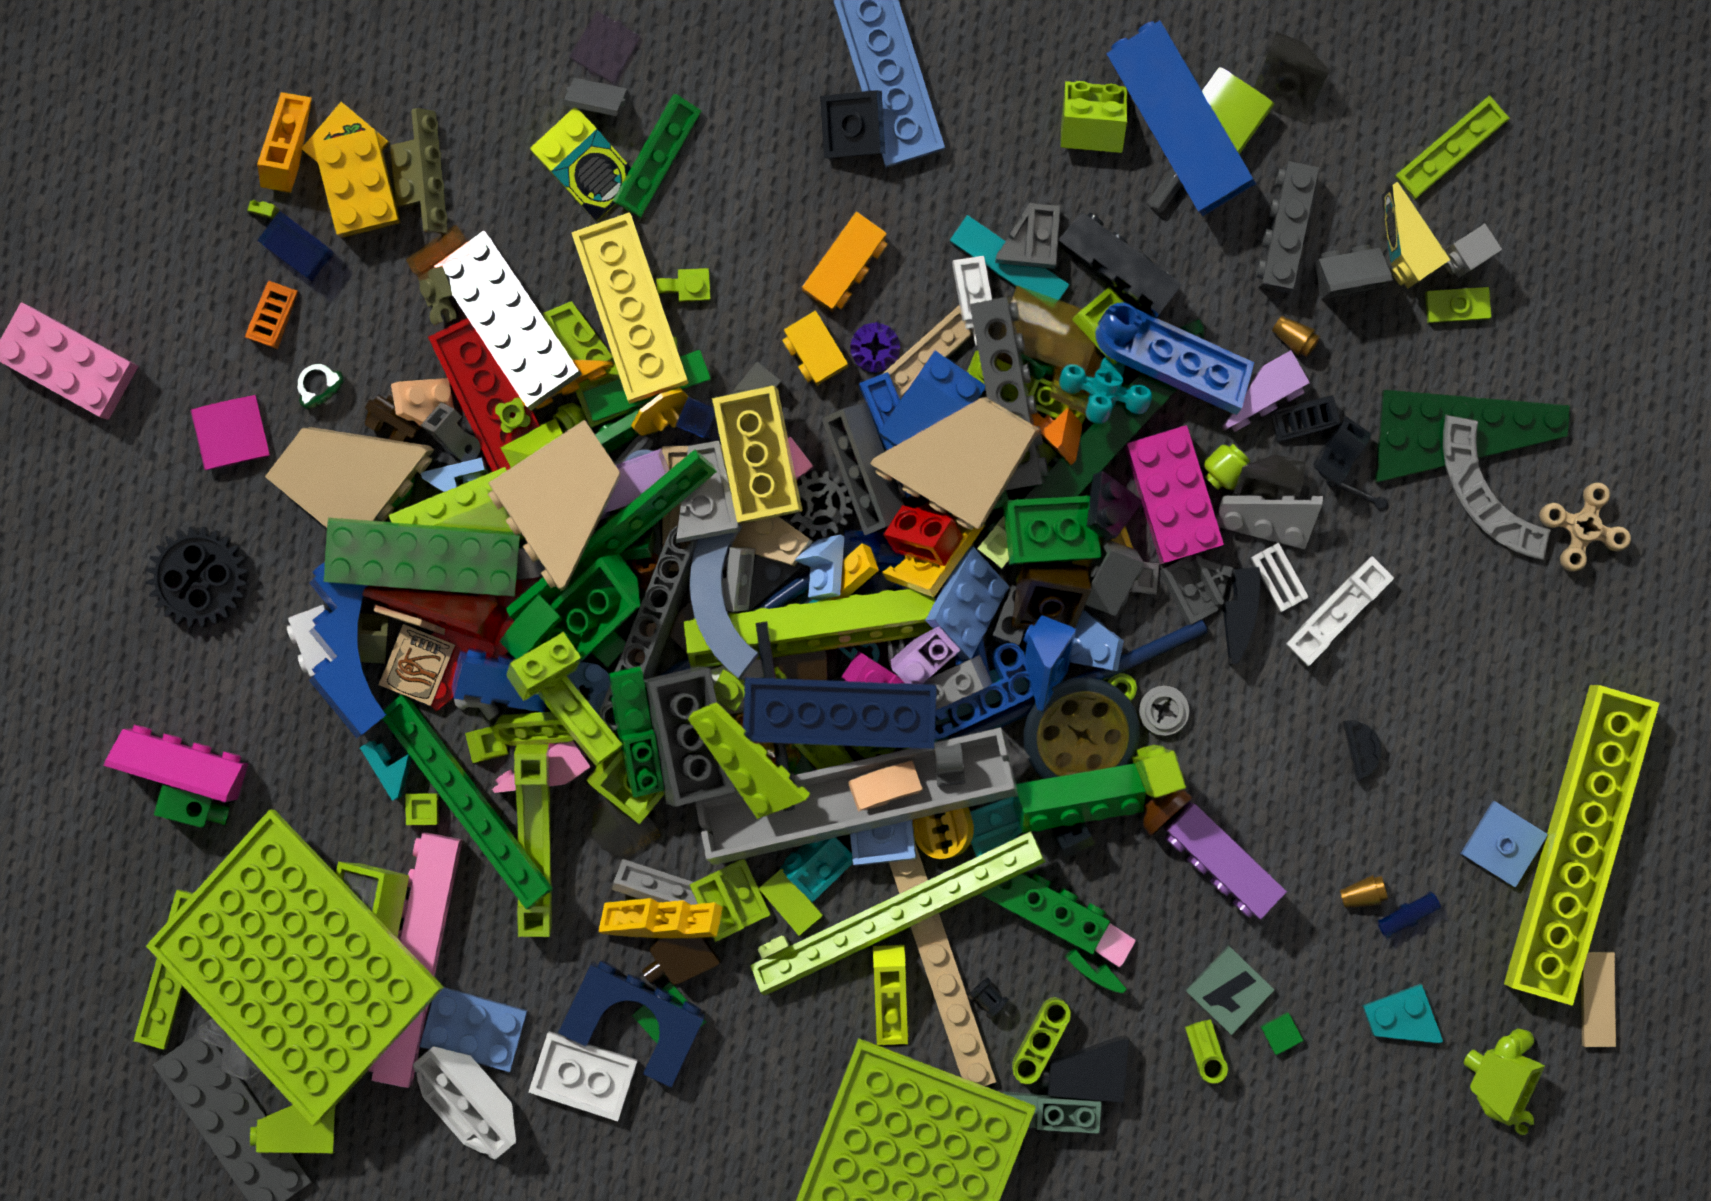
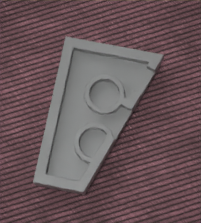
M719 441L688 446L687 455L695 449L713 464L717 472L681 502L676 543L738 532V523Z
M1223 496L1216 521L1218 527L1305 549L1322 507L1323 496H1312L1311 500H1295V496H1283L1282 500H1265L1262 496Z

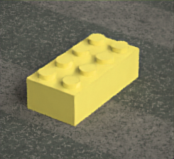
M773 385L712 398L737 522L744 524L802 512L778 389Z

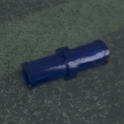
M1430 891L1410 904L1406 902L1401 904L1399 910L1381 920H1377V925L1383 936L1389 938L1392 934L1409 925L1414 927L1418 924V920L1436 910H1440L1441 905L1435 894Z

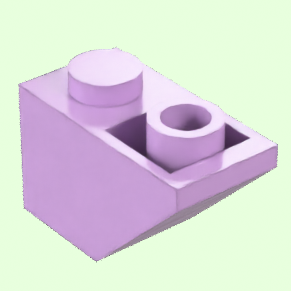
M938 626L914 639L892 658V670L904 683L923 684L960 651V648Z

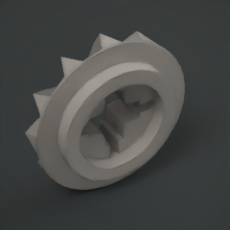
M1158 686L1150 689L1141 699L1139 714L1142 724L1152 733L1171 735L1181 730L1186 724L1189 716V705L1185 696L1176 688ZM1170 698L1169 710L1176 717L1164 716L1157 723L1159 712L1155 710L1152 704L1163 705Z

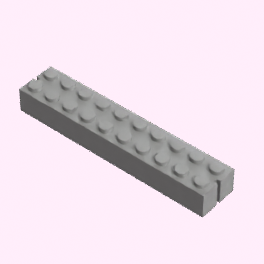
M997 728L934 743V747L938 745L951 746L961 743L965 784L937 787L934 749L910 748L794 775L795 785L798 788L803 786L810 793L805 801L795 804L796 810L783 811L782 809L757 819L737 789H735L736 792L696 801L699 824L705 830L701 832L706 860L712 865H718L1018 796L1013 769L1009 763L1011 760L1005 734L1002 728ZM913 761L923 789L919 794L891 800L887 805L858 812L848 784L850 780L893 765Z

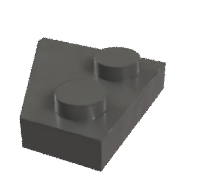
M1029 203L1020 220L1009 234L1005 244L997 253L995 263L1055 269L1060 206Z

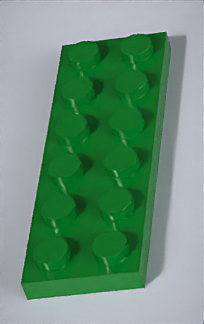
M328 517L324 582L515 596L520 534L515 536L513 532Z

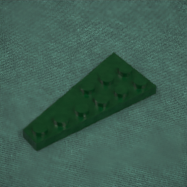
M1383 390L1375 483L1445 466L1443 452L1445 415L1478 421L1476 448L1477 457L1480 458L1567 437L1570 405Z

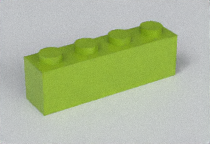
M1154 744L1137 750L1138 756L1133 757L1132 761L1137 767L1147 795L1158 797L1186 788L1173 750H1168L1164 746L1161 747V745Z

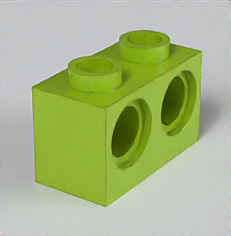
M563 632L511 662L506 676L522 700L525 701L576 671L581 657Z

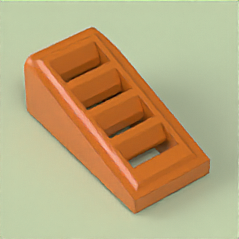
M268 281L251 319L245 338L278 350L299 291ZM272 292L287 296L286 302L271 298ZM268 303L283 308L281 314L266 309ZM266 315L278 319V321L274 325L263 321V316ZM260 326L272 330V335L269 336L258 332Z

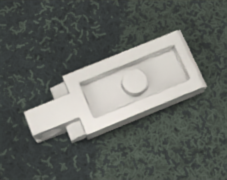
M984 256L953 260L952 262L962 321L965 324L966 330L972 329L975 345H977L970 304L992 300Z

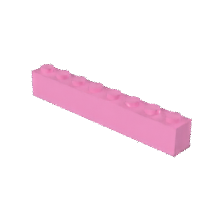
M425 832L422 833L421 839L416 838L413 856L417 857L415 869H410L408 873L410 876L407 887H410L411 890L409 900L405 899L401 918L405 919L403 929L399 930L397 939L435 977L463 840ZM429 1005L368 1070L373 1072L371 1081L409 1088L413 1084L415 1075L413 1064L418 1060L419 1046L423 1036Z

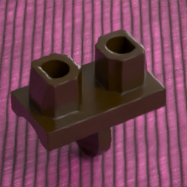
M392 393L388 395L387 399L377 395L374 400L370 399L365 406V409L369 411L364 423L367 427L378 432L383 429L386 422L395 427L389 438L390 440L409 442L423 430V427L419 426L415 421H408L396 415Z

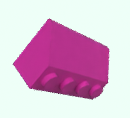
M135 724L133 729H122L104 763L106 767L223 802L238 800L248 767L247 763L240 762L242 757L240 755L223 751L222 756L210 753L212 749L210 746L196 742L193 743L192 747L181 744L182 738L165 733L163 738L151 735L152 729Z

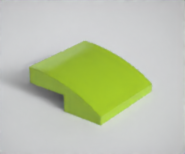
M1219 67L1202 91L1239 154L1275 105L1259 91Z
M745 859L738 860L689 884L697 904L715 902L723 907L717 937H713L715 942L770 915Z

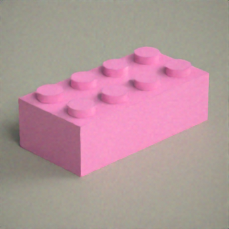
M22 302L0 339L1 363L107 420L111 417L139 367Z

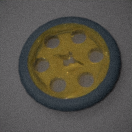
M1087 677L1073 678L1058 683L1052 687V697L1043 712L1038 710L1036 703H1034L1027 716L1024 728V748L1028 761L1035 772L1043 779L1128 765L1136 754L1140 739L1139 720L1136 710L1122 691L1104 680ZM1068 700H1074L1078 704L1076 712L1069 716L1062 714L1061 707L1063 703ZM1098 702H1105L1108 705V711L1102 717H1095L1092 714V708ZM1050 725H1055L1059 728L1058 737L1051 741L1044 739V729ZM1070 725L1075 730L1082 732L1086 729V733L1091 741L1083 738L1077 741L1078 737L1068 726ZM1110 729L1120 731V739L1115 744H1107L1104 741V736ZM1062 752L1070 753L1072 756L1070 764L1066 767H1058L1055 764L1056 757ZM1090 755H1100L1102 763L1098 768L1089 769L1086 767V760Z

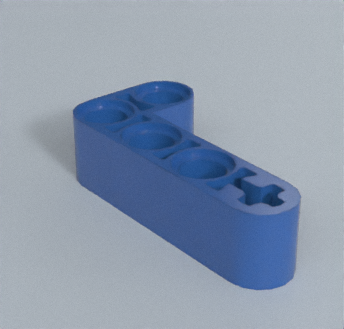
M1007 643L999 646L993 652L992 662L999 676V681L936 710L935 720L948 717L945 713V710L948 709L949 718L952 723L940 726L939 734L935 730V740L949 736L1021 703L1034 695L1026 658L1019 646ZM1004 649L1012 651L1015 655V662L1011 667L1005 666L1001 662L1000 655ZM1017 678H1023L1028 683V691L1024 695H1019L1014 691L1013 684ZM990 690L997 692L1000 697V703L996 708H990L985 702V695ZM962 703L969 705L972 710V716L968 721H962L957 716V708Z

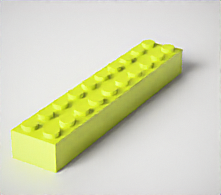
M1601 685L1589 686L1547 832L1548 836L1545 839L1505 978V985L1573 1006L1658 710V702Z

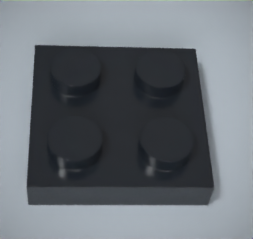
M873 90L820 96L824 158L832 159L886 154L882 91Z

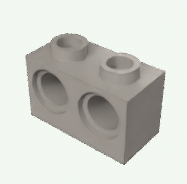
M1483 224L1444 250L1450 259L1444 266L1451 275L1456 274L1460 278L1497 254L1502 248L1487 225Z
M980 655L928 678L923 684L937 685V710L993 683Z

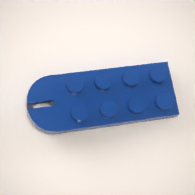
M1116 303L1109 306L1098 321L1099 325L1096 328L1095 336L1099 347L1107 356L1232 414L1237 415L1241 411L1254 362L1144 313L1130 304Z

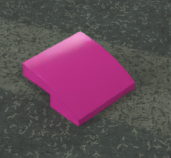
M256 395L223 401L191 410L205 471L232 466L239 462L260 459L270 455Z

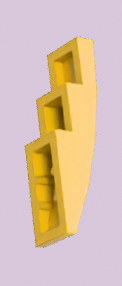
M652 898L604 903L598 932L606 935L645 938L717 937L723 907L715 902L690 905L684 900L659 903Z

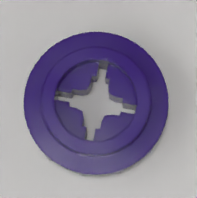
M878 322L864 324L853 335L850 345L851 355L855 363L866 371L881 372L887 370L896 362L899 356L900 343L898 336L889 326ZM875 334H878L879 344L889 347V349L879 350L876 360H873L871 350L861 347V345L871 344Z

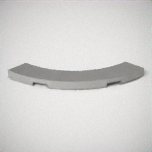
M1445 415L1443 429L1445 466L1450 483L1462 507L1472 520L1496 541L1521 554L1544 560L1550 529L1524 521L1507 510L1491 492L1482 476L1476 448L1478 421Z

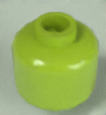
M1234 444L1230 447L1220 445L1204 462V467L1208 472L1205 478L1217 490L1222 486L1227 490H1233L1250 473L1248 463L1251 460Z

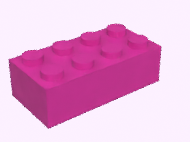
M1187 425L1127 443L1124 446L1139 497L1142 501L1141 503L1160 565L1224 545Z

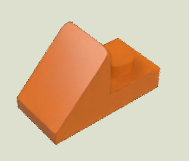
M1069 408L1062 412L1055 420L1049 415L1043 418L1038 413L1032 414L1034 426H1040L1042 438L1072 465L1076 461L1082 432V423Z

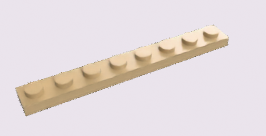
M917 847V859L889 862L899 894L928 881ZM938 913L912 925L911 929L961 1077L986 1086L995 1083L996 1080Z

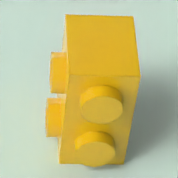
M816 310L784 329L786 338L782 342L791 356L797 353L803 363L798 368L807 383L813 380L817 386L848 367L846 359Z

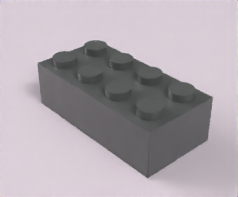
M695 667L645 679L644 684L651 726L656 738L666 803L677 807L736 792L735 786L688 720L692 712L717 702L710 668Z

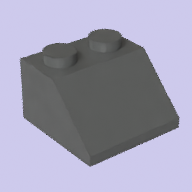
M1370 244L1353 247L1352 253L1340 255V250L1322 253V258L1314 263L1321 299L1380 289L1392 281V274L1381 249H1371Z

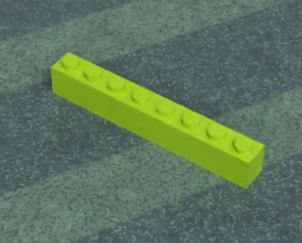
M913 589L884 590L877 594L851 595L848 598L835 600L822 599L814 603L789 604L786 607L760 608L745 613L731 612L728 613V616L741 638L759 654L756 659L759 660L760 652L755 623L768 621L773 657L919 637L933 629L925 620L935 603V597ZM696 618L684 621L690 667L723 665L707 645L699 630Z

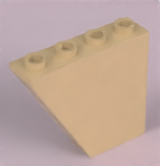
M983 397L873 458L870 464L877 468L875 472L888 481H892L894 478L903 483L902 489L912 496L918 498L921 494L931 500L929 505L943 514L949 511L957 516L956 522L969 530H972L973 527L979 529L984 526L1040 429L989 398Z
M583 420L490 481L489 485L492 491L488 495L497 509L504 506L510 515L505 521L515 536L522 533L528 542L523 546L533 562L538 559L545 568L541 574L550 588L557 585L559 590L563 591L567 588L621 475L586 421Z
M314 427L302 428L265 477L326 528L328 517L384 522L394 511L392 504L398 496L404 497L412 488L413 483L411 480L417 472L421 474L430 465L432 459L429 456L433 453L434 449L428 445Z

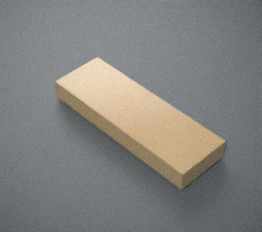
M1588 952L1581 975L1582 1046L1616 1047L1614 952Z

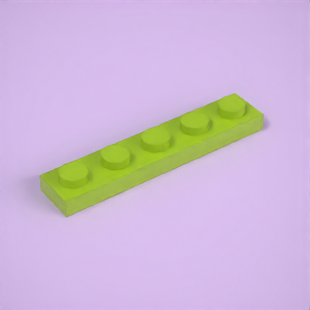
M180 889L176 890L168 921L193 893ZM158 959L155 963L134 1041L164 1050L167 1048L184 987Z

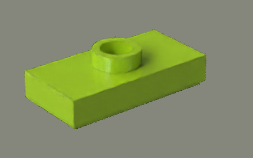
M1489 287L1425 292L1427 323L1491 318Z

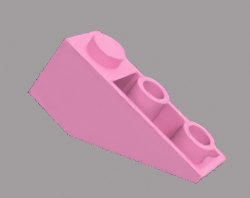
M575 740L563 743H548L549 786L568 784L593 767ZM510 769L496 779L498 785L492 789L494 793L516 791L515 774Z

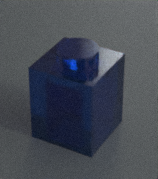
M688 397L676 426L702 438H708L716 421L714 407L693 397Z

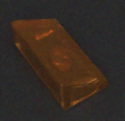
M454 225L446 233L439 235L408 257L406 262L412 272L417 277H420L430 269L435 268L436 264L462 247L468 240L458 226Z

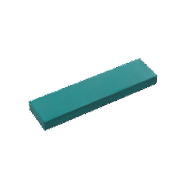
M968 215L949 241L971 257L984 256L987 268L1050 311L1053 310L1069 286L1068 283L1046 268L995 263L996 255L1006 241Z

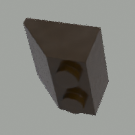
M1066 562L1023 564L1017 580L1012 627L1028 629L1030 625L1035 626L1041 615L1076 628L1091 592L1087 567Z

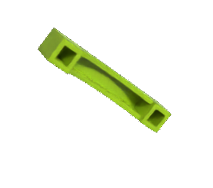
M517 744L514 753L518 843L551 885L549 744ZM551 892L531 909H525L518 900V937H550L552 928Z

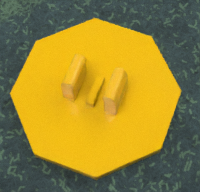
M681 388L661 393L639 410L631 426L641 436L663 431L668 424H671L674 428L690 397Z

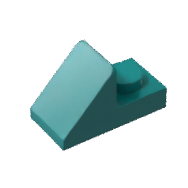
M369 741L361 746L362 753L391 800L394 801L401 798L412 760L411 756L408 754L390 765L388 760L391 759V756L383 743L377 744L376 741Z

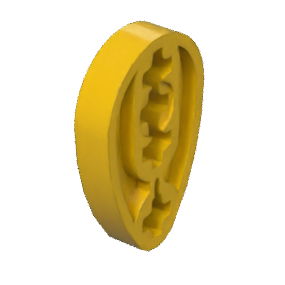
M968 807L945 812L941 820L940 818H935L934 815L913 819L915 841L918 847L932 858L946 859L956 857L962 854L972 841L974 825ZM941 821L943 825L949 826V830L945 832V837L943 833H938L937 827L941 826ZM945 838L946 840H952L953 846L948 847V849L941 846Z

